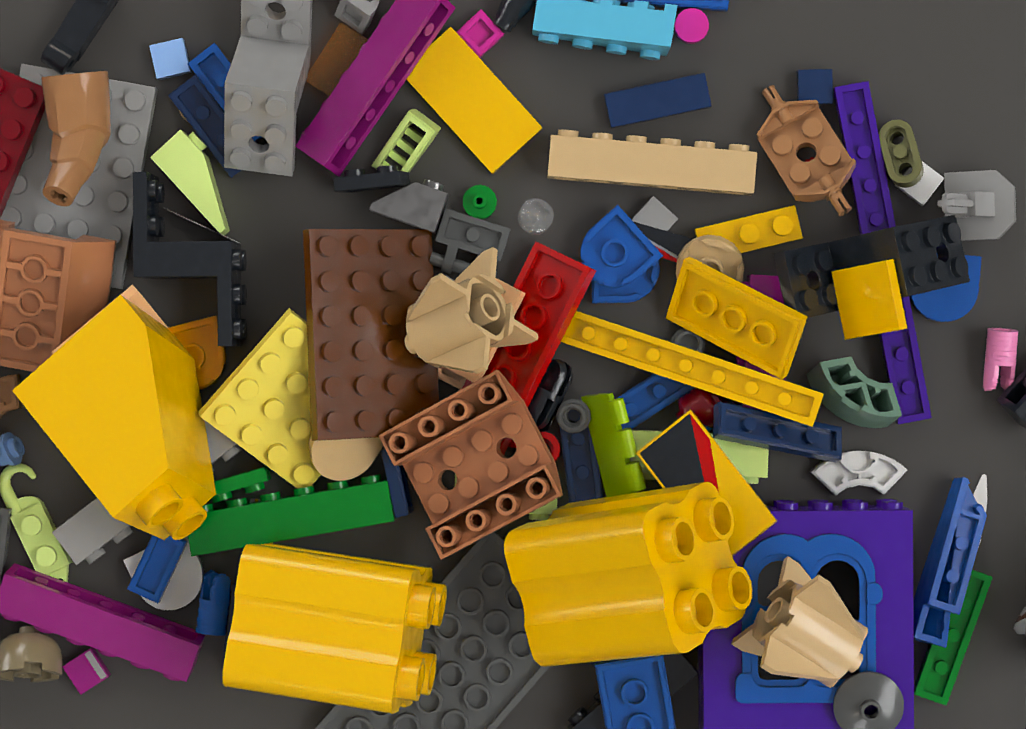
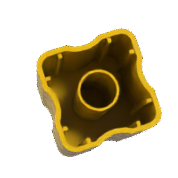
M701 482L572 502L553 510L547 520L528 522L511 530L505 538L504 554L512 583L517 588L523 603L524 628L534 660L540 666L546 667L687 653L702 644L710 630L728 628L742 619L752 599V583L747 571L743 567L737 566L731 555L728 539L733 533L734 515L730 504L725 498L719 496L716 487L710 482Z
M265 543L264 545L246 544L242 551L238 568L233 619L223 666V685L225 687L394 714L399 711L400 707H408L412 705L413 701H418L421 694L428 696L431 694L436 674L437 656L433 653L421 652L424 629H429L430 625H441L446 606L447 586L445 584L432 583L433 571L430 567L273 543Z

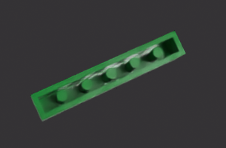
M381 474L360 477L361 484L348 486L347 480L327 483L328 489L314 492V486L293 489L294 495L281 497L280 491L261 494L260 501L247 503L246 497L227 500V507L217 509L213 508V503L205 504L202 506L207 512L205 521L197 530L188 535L191 557L244 548L246 544L261 545L393 522L397 518H395L388 480H382Z

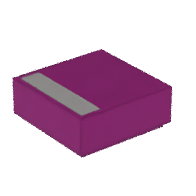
M93 647L62 666L80 695L111 675Z

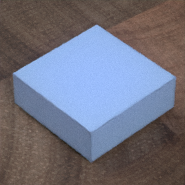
M183 38L149 45L158 80L192 73L191 67L188 65L189 58Z

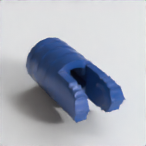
M213 570L204 573L199 598L197 633L214 636L226 635L231 591V577L226 576V574H218Z

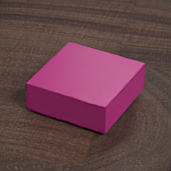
M482 9L456 32L479 58L504 37V33Z

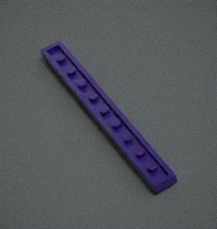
M869 81L834 87L833 93L843 146L851 159L854 158L856 160V167L850 177L860 235L895 227L896 224ZM909 296L901 298L907 329L879 334L888 383H893L902 414L895 421L896 424L932 418Z

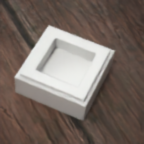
M922 161L924 173L916 185L907 188L899 187L896 184L895 186L919 205L924 206L944 180V177ZM908 167L903 175H909L912 172V168Z

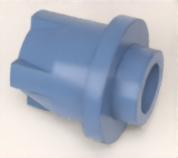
M10 432L2 434L0 436V466L8 464L16 466L20 464L25 452L21 439L17 436L15 437Z

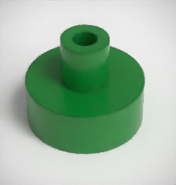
M475 185L464 194L463 207L469 216L483 220L495 212L497 198L489 187ZM482 199V204H477V200Z

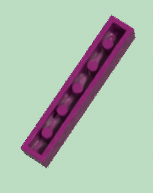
M395 0L389 11L380 19L378 27L369 40L362 45L358 56L349 69L342 74L338 85L329 98L322 103L316 117L302 132L300 140L295 147L339 177L453 13L455 7L448 0Z
M16 563L6 571L0 586V613L5 619L31 624L42 633L58 634L66 637L68 642L75 645H87L96 648L102 655L107 657L123 658L130 661L137 668H150L162 673L165 678L172 681H188L206 636L205 634L197 633L192 628Z

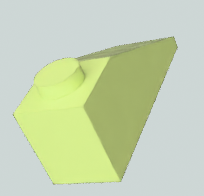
M180 129L150 158L220 234L226 235L230 229L210 159L203 152L207 146L194 132L188 135Z

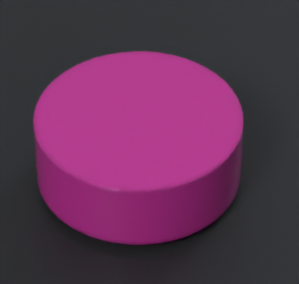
M696 8L683 10L677 16L674 24L676 36L687 44L700 42L709 30L707 16Z

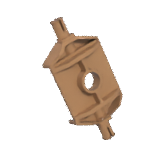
M774 85L769 86V91L765 88L762 91V95L772 109L757 133V140L796 201L802 202L826 199L827 202L830 201L839 216H843L844 211L847 214L852 207L843 196L842 188L850 179L856 167V160L854 158L851 159L819 109L818 101L786 102L782 100ZM803 147H810L816 151V156L813 160L804 162L798 159V151Z

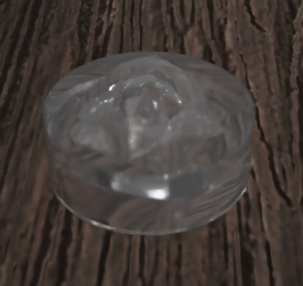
M537 198L526 201L518 213V222L522 229L534 235L547 231L554 219L551 206L546 201Z

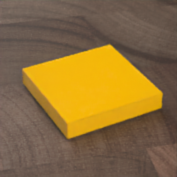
M894 259L831 271L845 340L907 329Z

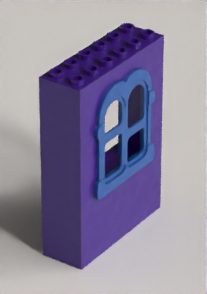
M825 499L808 500V506H798V503L794 502V500H773V506H767V508L777 519V522L733 556L737 566L743 567L751 579L752 599L750 605L746 608L742 619L728 628L710 630L703 643L698 646V729H842L834 716L833 700L838 687L846 679H839L831 688L814 679H762L758 675V655L743 652L732 645L733 638L754 623L760 608L767 611L769 607L760 605L758 602V577L760 572L769 563L783 561L787 556L798 562L811 579L817 576L822 566L831 561H844L853 566L859 580V619L857 621L868 628V634L863 641L860 651L863 654V661L859 667V672H879L888 676L897 684L903 696L904 711L895 729H914L913 510L904 507L903 502H899L897 499H876V505H868V502H863L861 499H843L842 505H833V502H828ZM869 705L865 708L864 713L871 715L875 713L877 707Z

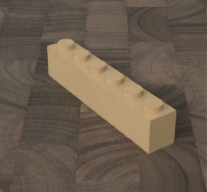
M558 130V135H551L547 179L747 196L754 194L757 152L749 151L748 145L729 144V149L727 150L715 149V143L695 141L694 147L681 146V140L661 138L660 144L647 143V137L628 135L626 136V141L612 140L613 134L592 133V138L578 137L579 132L574 130Z

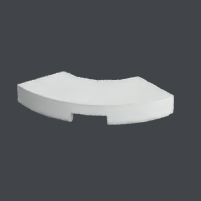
M857 450L843 452L842 459L836 463L823 460L810 472L836 496L846 488L858 485L872 487L885 494L902 477L907 469L885 455Z

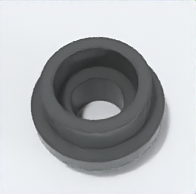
M569 399L559 406L556 415L557 422L564 431L579 433L589 425L591 411L585 402L579 399ZM570 410H577L580 413L579 421L574 422L569 419L568 413Z

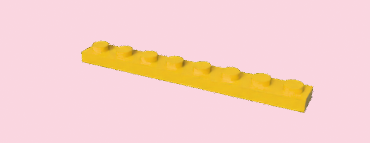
M579 311L575 312L561 340L565 344L811 427L814 426L824 393Z

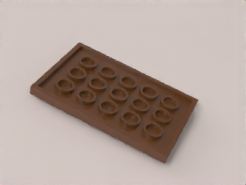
M425 229L303 230L312 441L379 437L385 431L439 402L438 368L423 361L417 353H410L404 343L405 336L407 335L406 318L408 307L416 303L429 280L434 277L433 265L429 263L433 252L432 232Z

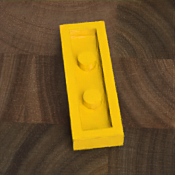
M795 205L694 229L696 237L704 235L721 236L733 242L741 253L803 238Z

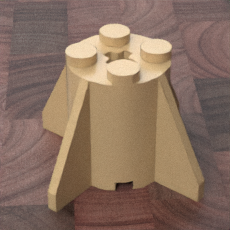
M491 247L483 251L454 281L443 274H438L429 280L416 303L410 305L407 310V335L405 336L404 343L410 353H417L423 361L436 368L444 367L479 374L488 370L490 348L525 345L538 340V333L514 319L512 304H506L501 295L506 291L495 280L497 249Z
M787 556L783 560L778 586L767 597L772 603L767 611L760 608L754 623L733 638L732 645L743 652L762 656L760 667L770 674L814 679L831 688L847 671L853 673L860 667L863 661V654L860 651L863 641L868 634V628L852 617L831 582L820 575L811 579L798 562Z

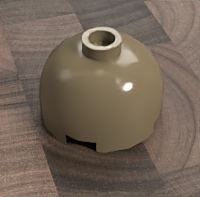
M34 626L20 627L19 633L10 634L0 642V680L14 682V677L31 678V682H47L57 680L59 675H62V654L58 643L51 636L40 633Z

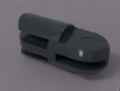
M560 359L551 360L528 406V410L540 432H547L572 382V368Z

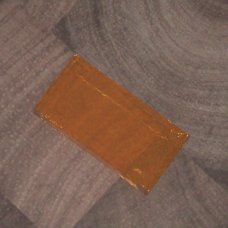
M340 22L307 74L306 82L330 96L338 85L342 74L349 69L358 56L360 48L368 39Z

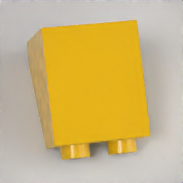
M120 294L12 391L113 518L162 540L169 536L174 540H180L193 533L203 524L207 517V512L202 506L216 495L205 421L199 415L202 403L195 360L167 327Z

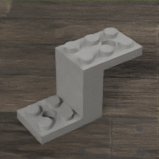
M241 0V37L225 80L224 168L293 176L295 169L296 112L310 68L313 0ZM272 2L279 3L286 11L281 13L274 12L269 8L268 4ZM261 136L266 139L268 144H257L253 141L252 137Z

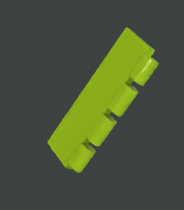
M613 393L582 396V401L588 405L591 411V420L588 427L606 497L637 493L646 489L640 461L630 462L631 457L637 456L631 428L622 429L621 424L629 422L624 398L614 399Z

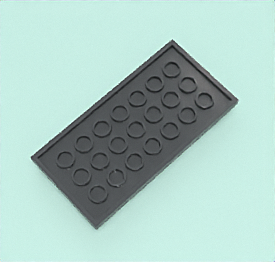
M493 532L478 540L440 583L447 586L443 620L440 626L430 625L429 629H424L421 651L433 653L437 656L436 674L431 694L429 696L421 694L418 701H413L412 705L408 707H400L399 711L394 714L335 704L315 729H496L550 666H540L532 656L524 628L523 603L517 588L512 583L504 554L505 540L500 535Z

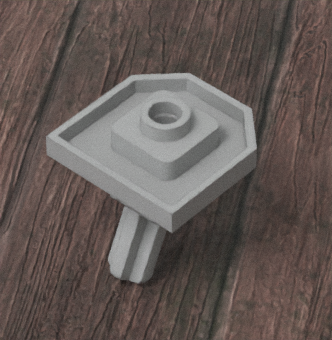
M985 170L944 173L945 193L942 194V200H938L937 205L942 207L945 217L955 215L961 230V241L1000 239L1016 222L1015 186L999 171Z

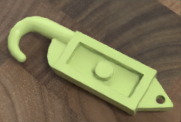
M22 463L16 466H7L0 474V495L6 507L12 509L10 519L35 571L57 579L62 578L63 581L68 583L69 564L73 562L52 533L56 527L44 502L35 496L17 498L11 486V477L15 473L23 472L31 479H35V472L32 468Z

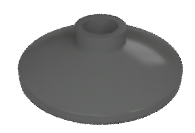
M874 671L859 672L848 677L838 687L833 700L834 716L842 729H895L904 711L903 696L897 684L888 676ZM874 705L877 707L875 713L871 715L864 713L867 706Z

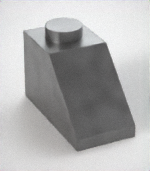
M425 179L423 184L414 182L371 203L369 210L436 234L449 195L443 192L444 185Z

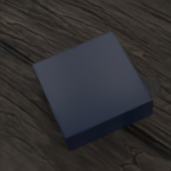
M832 69L797 70V101L817 100L819 105L833 104Z

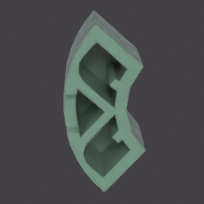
M851 356L819 362L806 374L812 390L824 393L822 404L846 422L867 428H885L902 416L893 383H879L867 378L856 367Z

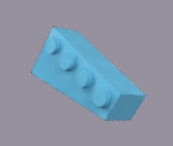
M537 0L532 35L539 36V42L558 44L560 39L572 41V47L591 50L593 45L606 47V52L612 54L626 55V51L630 50L640 52L639 57L660 60V55L667 56L671 48L678 5L665 4L663 11L654 10L655 7L649 5V2L637 0L627 3V6H620L621 2L619 0H593V2L586 0Z

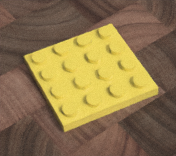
M289 308L199 410V415L296 488L312 486L321 474L316 470L311 461L309 449L311 413L307 322Z

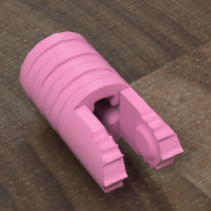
M1008 328L987 329L983 376L984 391L996 389L999 366H1001L1000 384L1004 391L1014 382L1018 330Z

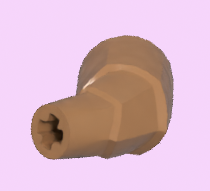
M108 71L41 77L48 128L53 132L49 159L52 166L43 188V195L56 205L70 206L73 203L80 188L93 173L101 150L111 135Z

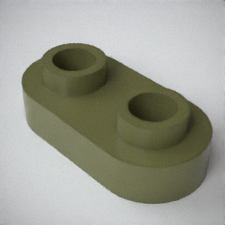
M891 120L884 124L879 132L880 145L887 172L892 182L897 186L904 188L912 187L921 180L924 173L916 138L911 126L907 122ZM898 136L904 137L902 143L898 145L892 143L894 138ZM905 167H911L912 172L909 175H901V171Z

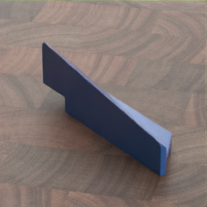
M965 477L954 478L913 599L914 640L946 648L948 641L950 614L960 615L987 518L983 506L977 503L968 486L970 484L968 478Z

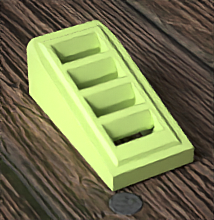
M417 109L409 110L371 166L377 170L379 166L390 165L385 161L389 156L403 166L400 171L410 172L441 130V127ZM414 123L420 129L425 131L426 134L422 136L420 133H418L416 130L410 127L411 124ZM404 134L418 143L416 148L402 138ZM396 145L410 155L408 160L394 150Z

